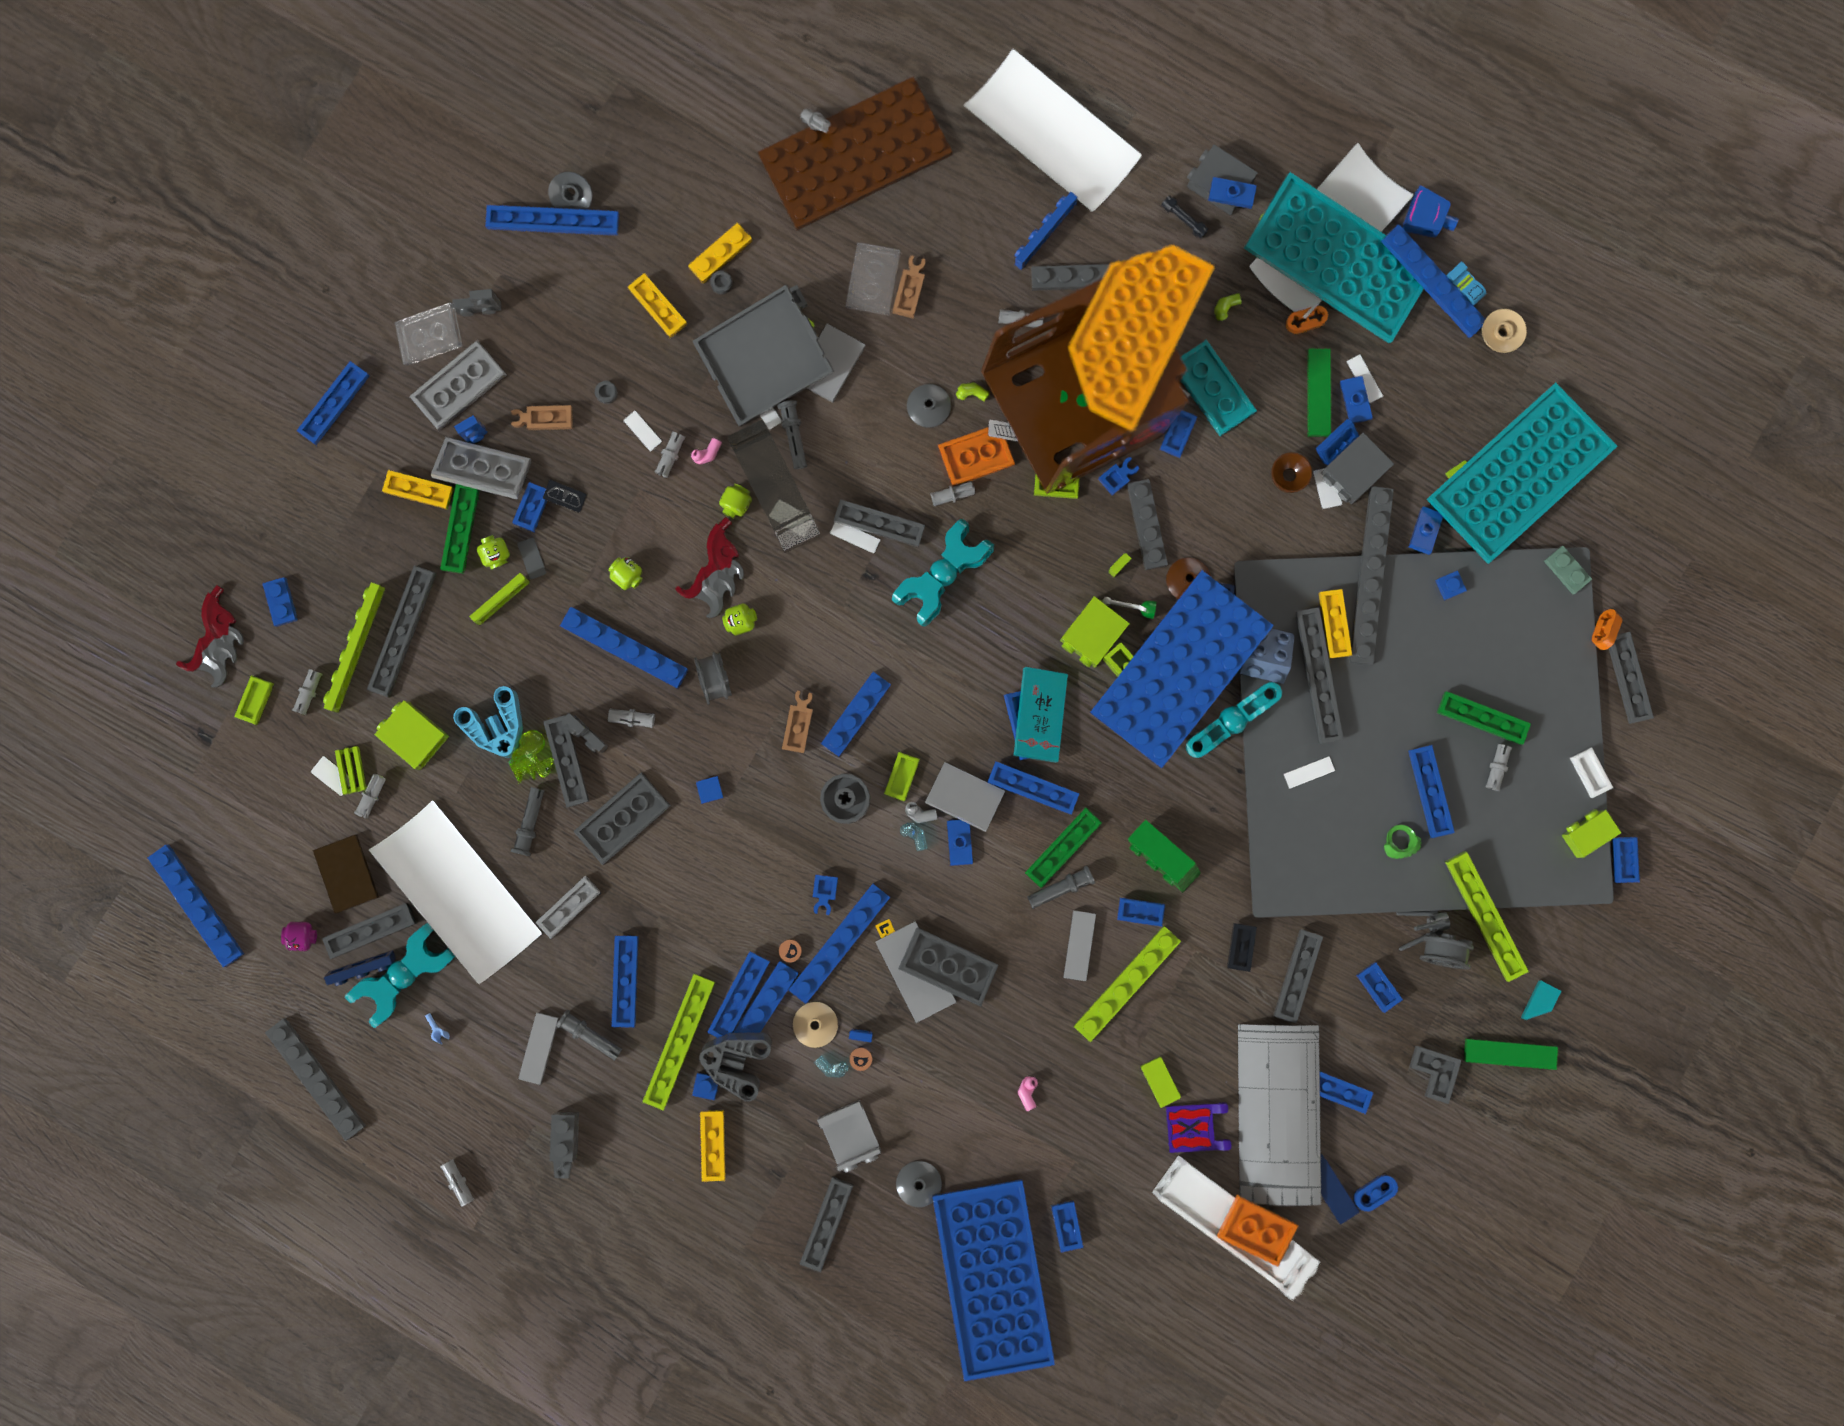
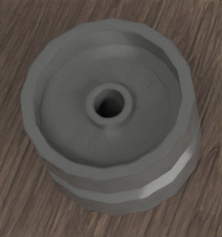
M840 774L833 776L825 783L821 790L820 803L823 811L830 819L840 824H851L858 822L866 815L870 807L871 797L867 786L861 779L851 774ZM844 795H848L850 798L849 803L844 804L842 802Z

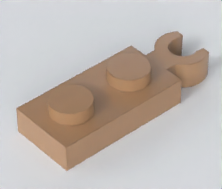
M911 256L909 258L910 271L903 269L892 313L914 319L925 274L920 273L925 268V259L922 258L921 264L916 266L913 264L914 256Z
M571 405L527 406V413H523L518 409L511 411L513 416H520L518 422H511V425L515 428H520L527 424L528 430L573 429Z
M797 691L795 699L798 703L797 706L790 705L782 749L804 754L813 709L807 708V705L812 702L813 696L812 693H809L808 699L803 701L800 699L801 691Z

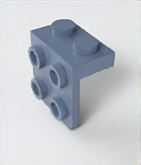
M1271 628L1242 665L1240 674L1284 684L1291 668L1294 635Z

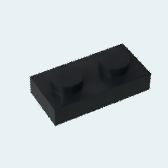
M1233 923L1227 968L1251 971L1257 927Z

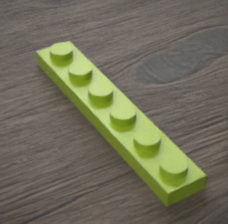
M371 582L370 586L364 591L363 605L357 610L355 620L357 621L354 628L348 633L347 640L349 642L346 649H343L340 654L339 661L341 663L339 668L332 675V687L325 694L323 700L325 704L324 709L339 713L385 588Z
M1464 851L1445 861L1505 980L1510 982L1529 972L1468 853Z
M1163 926L1073 1027L1091 1042L1181 941Z
M693 974L643 1099L644 1103L665 1110L715 985L714 981Z

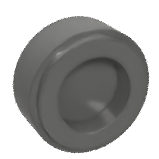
M717 271L710 278L711 287L717 294H726L733 286L731 276L725 271Z
M602 381L595 387V396L601 403L610 404L616 400L618 391L612 382Z

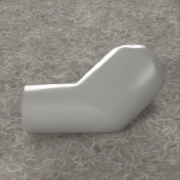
M908 802L906 804L905 812L907 816L916 823L937 820L936 809L924 811L915 802Z

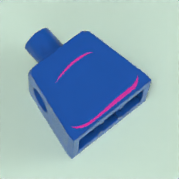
M1420 185L1413 196L1402 228L1408 233L1436 237L1442 227L1454 231L1458 218L1447 214L1451 205L1448 200Z

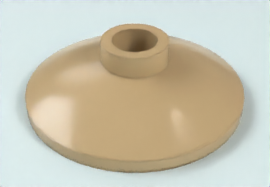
M1499 309L1492 312L1485 319L1482 326V335L1485 343L1491 349L1500 353H1509L1518 349L1523 344L1527 334L1523 318L1515 311L1509 309ZM1499 330H1503L1505 336H1501Z
M807 1003L794 1016V1034L802 1044L808 1047L817 1048L825 1046L833 1040L837 1033V1016L824 1003ZM813 1021L819 1023V1028L816 1030L811 1028V1022Z

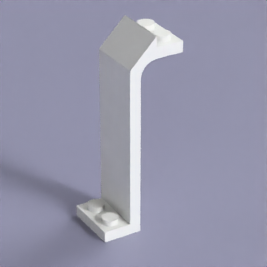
M1179 1155L1152 1191L1161 1202L1272 1282L1291 1300L1301 1294L1308 1278L1312 1277L1317 1271V1266L1320 1263L1319 1260L1293 1240H1291L1277 1267L1219 1239L1217 1234L1235 1197L1199 1172Z

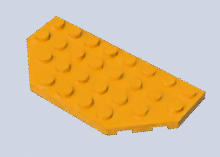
M1174 245L1164 247L1156 252L1141 254L1123 262L1118 261L1110 264L1068 347L1091 411L1131 431L1134 430L1215 266Z

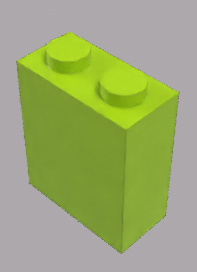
M1094 596L1060 641L1063 643L1062 647L1070 654L1075 652L1079 655V660L1085 666L1090 668L1092 665L1095 668L1130 623Z
M403 700L402 703L398 702L391 710L392 714L387 720L384 719L379 723L376 728L378 731L374 735L414 769L421 770L450 736L410 702Z

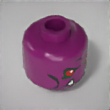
M292 921L282 929L281 943L289 951H308L312 944H316L317 931L313 930L309 922Z

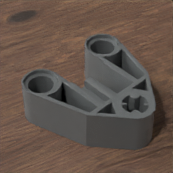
M761 1032L728 1033L704 1044L700 1054V1062L716 1084L744 1101H753L758 1095L760 1081L755 1075L742 1072L746 1056L761 1060L768 1057L772 1047V1039L768 1034ZM761 1042L764 1043L767 1046V1048L759 1049L756 1047L755 1044ZM709 1052L714 1053L713 1057L709 1056ZM747 1084L752 1085L754 1090L747 1091L743 1086Z

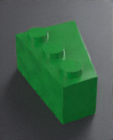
M1146 819L1127 839L1131 845L1129 849L1138 857L1142 855L1147 859L1146 864L1155 872L1157 870L1164 875L1162 878L1171 886L1175 885L1182 893L1201 874L1197 864Z

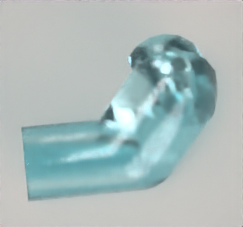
M906 823L900 827L902 836L914 839L917 851L928 849L923 829L913 823Z
M823 1055L814 1062L827 1077L841 1078L848 1071V1065L845 1062L840 1061L838 1064H830Z

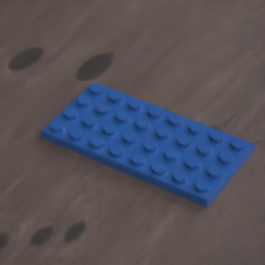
M1201 570L1090 713L1157 766L1163 768L1274 625Z
M1022 1179L932 1195L964 1381L1055 1365Z

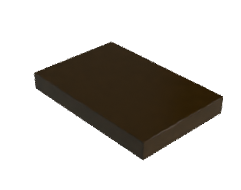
M352 835L313 850L335 914L379 898L357 835Z

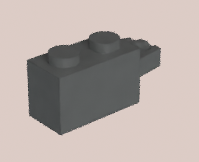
M555 1112L551 1115L550 1161H553L555 1178H569L572 1163L577 1159L579 1112Z

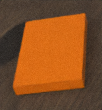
M989 427L939 444L938 448L952 487L1015 466L1007 440L988 436Z
M1236 1195L1217 1237L1278 1267L1298 1225Z

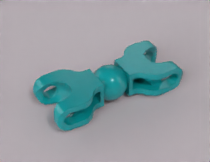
M964 519L958 520L946 533V549L941 554L943 559L935 561L930 567L929 573L926 571L921 577L905 579L892 595V601L897 605H904L911 598L923 600V606L917 614V621L921 626L930 624L940 613V599L945 591L944 587L949 586L955 581L957 572L961 574L967 568L982 566L994 551L995 545L989 540H983L976 547H967L963 544V540L969 532V524Z
M1269 682L1262 685L1237 705L1225 708L1221 712L1219 719H1216L1187 741V753L1192 757L1200 758L1231 735L1241 733L1246 728L1248 722L1280 700L1282 697L1281 687L1274 682ZM1266 689H1270L1273 691L1272 699H1267L1265 697L1264 693ZM1195 741H1200L1203 745L1200 752H1195L1192 748Z
M428 922L409 937L406 945L407 953L401 961L391 964L382 977L363 978L345 995V999L350 1003H354L363 996L374 999L377 1004V1011L369 1019V1024L373 1028L379 1026L394 1012L396 995L401 989L411 986L415 978L422 972L435 973L441 971L455 957L449 948L441 953H432L427 949L426 938L433 931Z

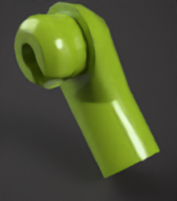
M1239 293L1219 299L1214 308L1217 320L1223 321L1227 319L1229 308L1241 304Z
M977 383L961 384L956 392V396L960 400H965L969 395H975L984 402L990 394L989 391Z

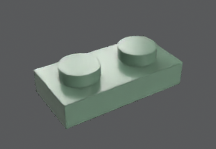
M1564 546L1559 547L1544 560L1546 565L1573 595L1592 580Z

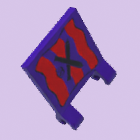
M1227 1103L1166 1106L1169 1152L1230 1150L1231 1142L1229 1139L1214 1140L1212 1113H1227Z

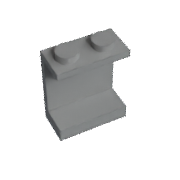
M860 1100L818 1117L817 1121L820 1128H823L837 1162L838 1171L844 1169L845 1172L857 1168V1163L865 1160L866 1163L878 1159L877 1154L881 1153V1149Z

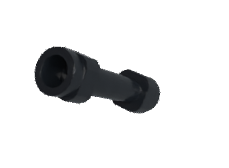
M1169 195L1161 206L1168 213L1173 212L1193 230V235L1202 239L1209 231V228L1202 221L1198 223L1177 205L1178 201Z

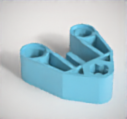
M502 686L494 692V701L508 732L505 731L497 714L485 720L494 737L493 740L474 710L467 707L458 708L454 713L453 719L459 728L478 747L499 756L510 758L516 755L518 751L523 723L517 693L509 687ZM505 692H509L511 695L507 703H503L501 700V696ZM469 712L471 716L470 721L463 724L461 720L462 715ZM504 743L510 744V746L507 747L508 752L502 750V748L505 747Z

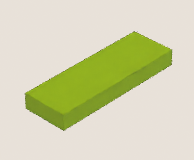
M519 573L469 617L476 624H483L527 586L530 581L522 573Z

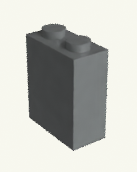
M1213 145L1210 150L1206 149L1201 155L1199 167H1193L1187 177L1189 179L1187 188L1208 201L1213 177L1252 184L1258 172L1218 146ZM1209 201L1230 216L1237 207Z
M1362 433L1321 474L1323 475V480L1329 486H1334L1339 491L1338 495L1343 501L1353 504L1394 463Z

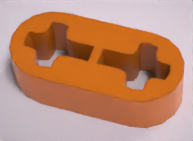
M1317 306L1306 319L1303 316L1312 307L1294 312L1288 317L1286 328L1289 332L1298 334L1321 327L1327 321V310L1323 306ZM1315 312H1317L1318 315L1322 314V317L1319 322L1317 318L1309 320V318L1312 317L1315 314ZM1294 318H1296L1297 321L1305 320V322H1302L1299 325V328H1297L1296 325L1291 324Z
M1606 610L1598 618L1591 640L1600 650L1610 648L1618 635L1622 617L1615 610Z

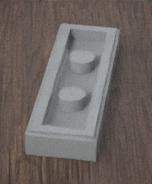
M584 876L535 923L552 939L590 904L601 891L587 876Z
M1073 910L1063 978L1086 981L1096 914Z
M539 1012L536 1013L519 1080L542 1084L557 1029L556 1025L559 1022L558 1017Z

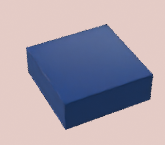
M718 776L696 782L701 804L724 798Z
M850 1030L849 1039L872 1042L873 1033L871 1031Z

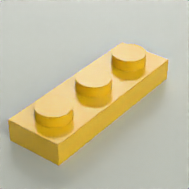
M736 223L688 266L704 284L715 272L719 271L752 242V238Z
M645 273L628 286L630 292L670 338L687 325L683 317Z
M388 470L382 492L448 510L454 488Z
M1343 590L1319 592L1328 658L1352 656Z
M724 1110L701 1111L702 1181H725Z

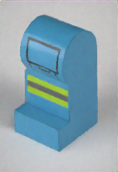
M1461 261L1446 276L1474 306L1486 295V290L1466 270L1468 267Z

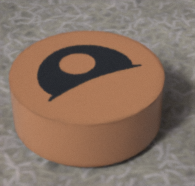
M786 940L779 947V955L786 962H794L802 954L801 945L795 940Z
M864 1047L854 1049L850 1055L851 1066L858 1071L868 1069L872 1063L871 1052Z

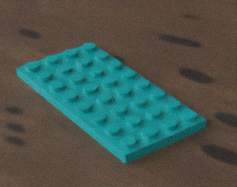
M1291 172L1285 177L1243 247L1387 343H1391L1424 289L1381 242L1386 236L1385 234Z
M1554 383L1426 500L1489 564L1618 446L1557 383Z

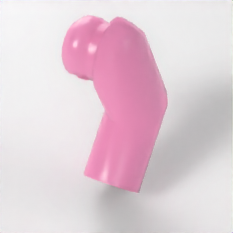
M712 438L707 449L694 450L691 458L697 464L713 461L722 442Z
M1030 1076L1022 1080L1018 1090V1095L1026 1111L1036 1107L1031 1095L1035 1087H1037L1038 1081L1035 1077Z

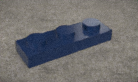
M391 950L331 970L324 976L326 985L335 984V986H339L348 982L349 978L355 976L357 979L363 978L370 974L369 971L378 969L379 972L384 971L395 961V953Z

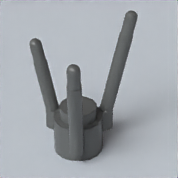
M1396 912L1398 916H1430L1427 918L1426 924L1415 926V931L1429 928L1432 931L1430 934L1441 935L1444 930L1450 929V921L1446 912ZM1426 935L1399 947V950L1403 951L1423 942V937H1426Z

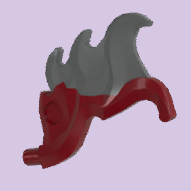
M727 517L719 524L716 523L707 539L709 562L707 566L701 567L692 587L688 590H684L679 586L675 588L684 598H697L706 602L711 611L706 615L707 618H714L721 613L723 609V595L726 591H730L731 597L734 596V575L739 574L740 580H743L744 576L741 565L733 560L734 557L737 558L739 556L738 551L724 535V530L732 523Z
M216 585L211 593L208 592L204 599L201 617L206 634L204 637L199 638L193 659L189 663L176 662L178 667L189 672L202 670L210 673L215 680L211 688L219 687L226 681L227 659L231 658L233 663L237 661L234 641L238 640L240 645H243L244 641L241 632L231 627V624L236 622L234 616L221 607L218 598L224 591L219 585Z

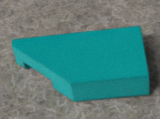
M1538 980L1521 1018L1527 1020L1551 1012L1561 991Z

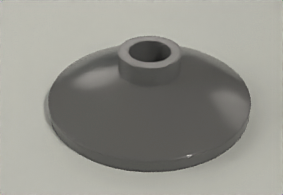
M571 171L561 172L549 184V199L555 208L587 210L590 206L592 190L588 181L580 174ZM573 188L576 193L572 195L568 189Z
M921 385L909 395L907 411L910 418L919 426L926 428L939 426L950 414V398L946 391L937 385ZM930 400L933 402V406L926 407L925 402Z
M913 1161L905 1165L900 1170L896 1181V1188L900 1198L913 1207H925L933 1203L932 1195L940 1194L942 1187L939 1172L933 1165L925 1161ZM917 1181H921L923 1188L916 1189L914 1185Z

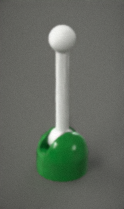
M1110 597L1103 599V603L1106 606L1113 604L1139 609L1144 617L1154 619L1156 601L1150 600L1143 602L1141 605L1111 600Z

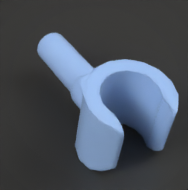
M431 1014L425 1016L433 1030L431 1034L433 1041L442 1044L440 1041L441 1036L446 1039L450 1038L448 1032L438 1027Z

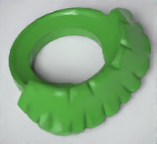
M1396 825L1387 833V842L1384 845V850L1387 856L1391 858L1403 859L1404 857H1410L1420 849L1421 838L1416 836L1410 827ZM1402 830L1409 835L1410 841L1407 849L1401 850L1394 845L1392 835L1395 831Z

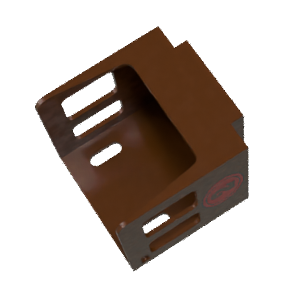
M1103 278L998 330L994 334L981 369L988 386L1046 494L1062 489L1067 484L1162 437L1189 402L1179 384L1188 370L1174 347L1133 431L1091 411L1089 405L1081 407L1077 404V397L1080 394H1084L1068 347ZM1059 313L1056 318L1013 339L1015 332L1022 327ZM1052 329V331L1049 332L1048 334H1046V335H1044V336H1042V337H1040V338H1038V339H1036V340H1034V341H1032V342H1030V343H1028V344H1026V345H1024V346H1022V347H1020V348H1018V349H1016V350H1014V351H1011V352L1007 353V352H1008L1010 349H1012L1013 347H1015V346H1017V345H1020V344H1022V343H1024V342H1026V341H1028V340H1030V339H1032V338H1034V337H1036V336H1038V335H1040V334H1042V333H1044V332H1046V331ZM1035 365L1041 366L1044 370L1042 376L1022 386H1015L1012 382L1013 376ZM1062 390L1068 394V399L1064 403H1060ZM1077 443L1085 446L1082 450L1066 458L1061 465L1054 461L1055 454Z

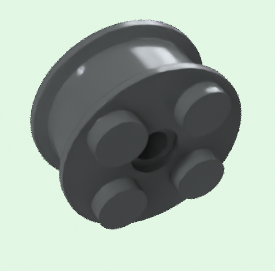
M712 652V656L699 660L697 657H694L697 675L707 705L710 704L711 700L725 697L727 700L728 696H732L720 653L715 654V652Z
M1426 933V937H1423L1426 945L1424 955L1420 956V960L1449 968L1471 969L1468 960L1470 951L1474 950L1472 941L1463 939L1456 941L1455 936L1442 934L1440 938L1439 935Z

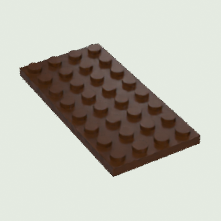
M914 76L826 118L831 124L828 127L829 131L826 133L808 127L758 151V156L796 231L952 155V150Z

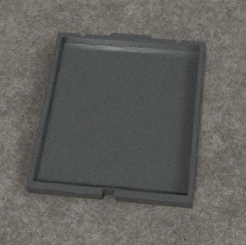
M787 285L692 341L713 380H717L720 384L717 387L740 427L835 372L829 360L823 356L825 353L818 342L819 337L808 317L802 313L798 303L793 301L795 298Z

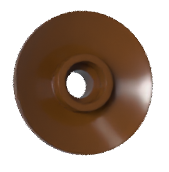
M1195 558L1177 560L1171 565L1166 576V583L1170 593L1179 599L1192 583L1186 581V575H1192L1194 580L1200 571L1203 570L1210 576L1208 568L1204 563Z

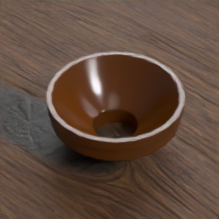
M1294 452L1285 453L1279 456L1273 463L1271 478L1274 485L1281 491L1296 493L1303 490L1309 484L1312 478V467L1303 455ZM1291 469L1295 472V479L1293 481H1286L1284 479L1283 472L1285 470Z

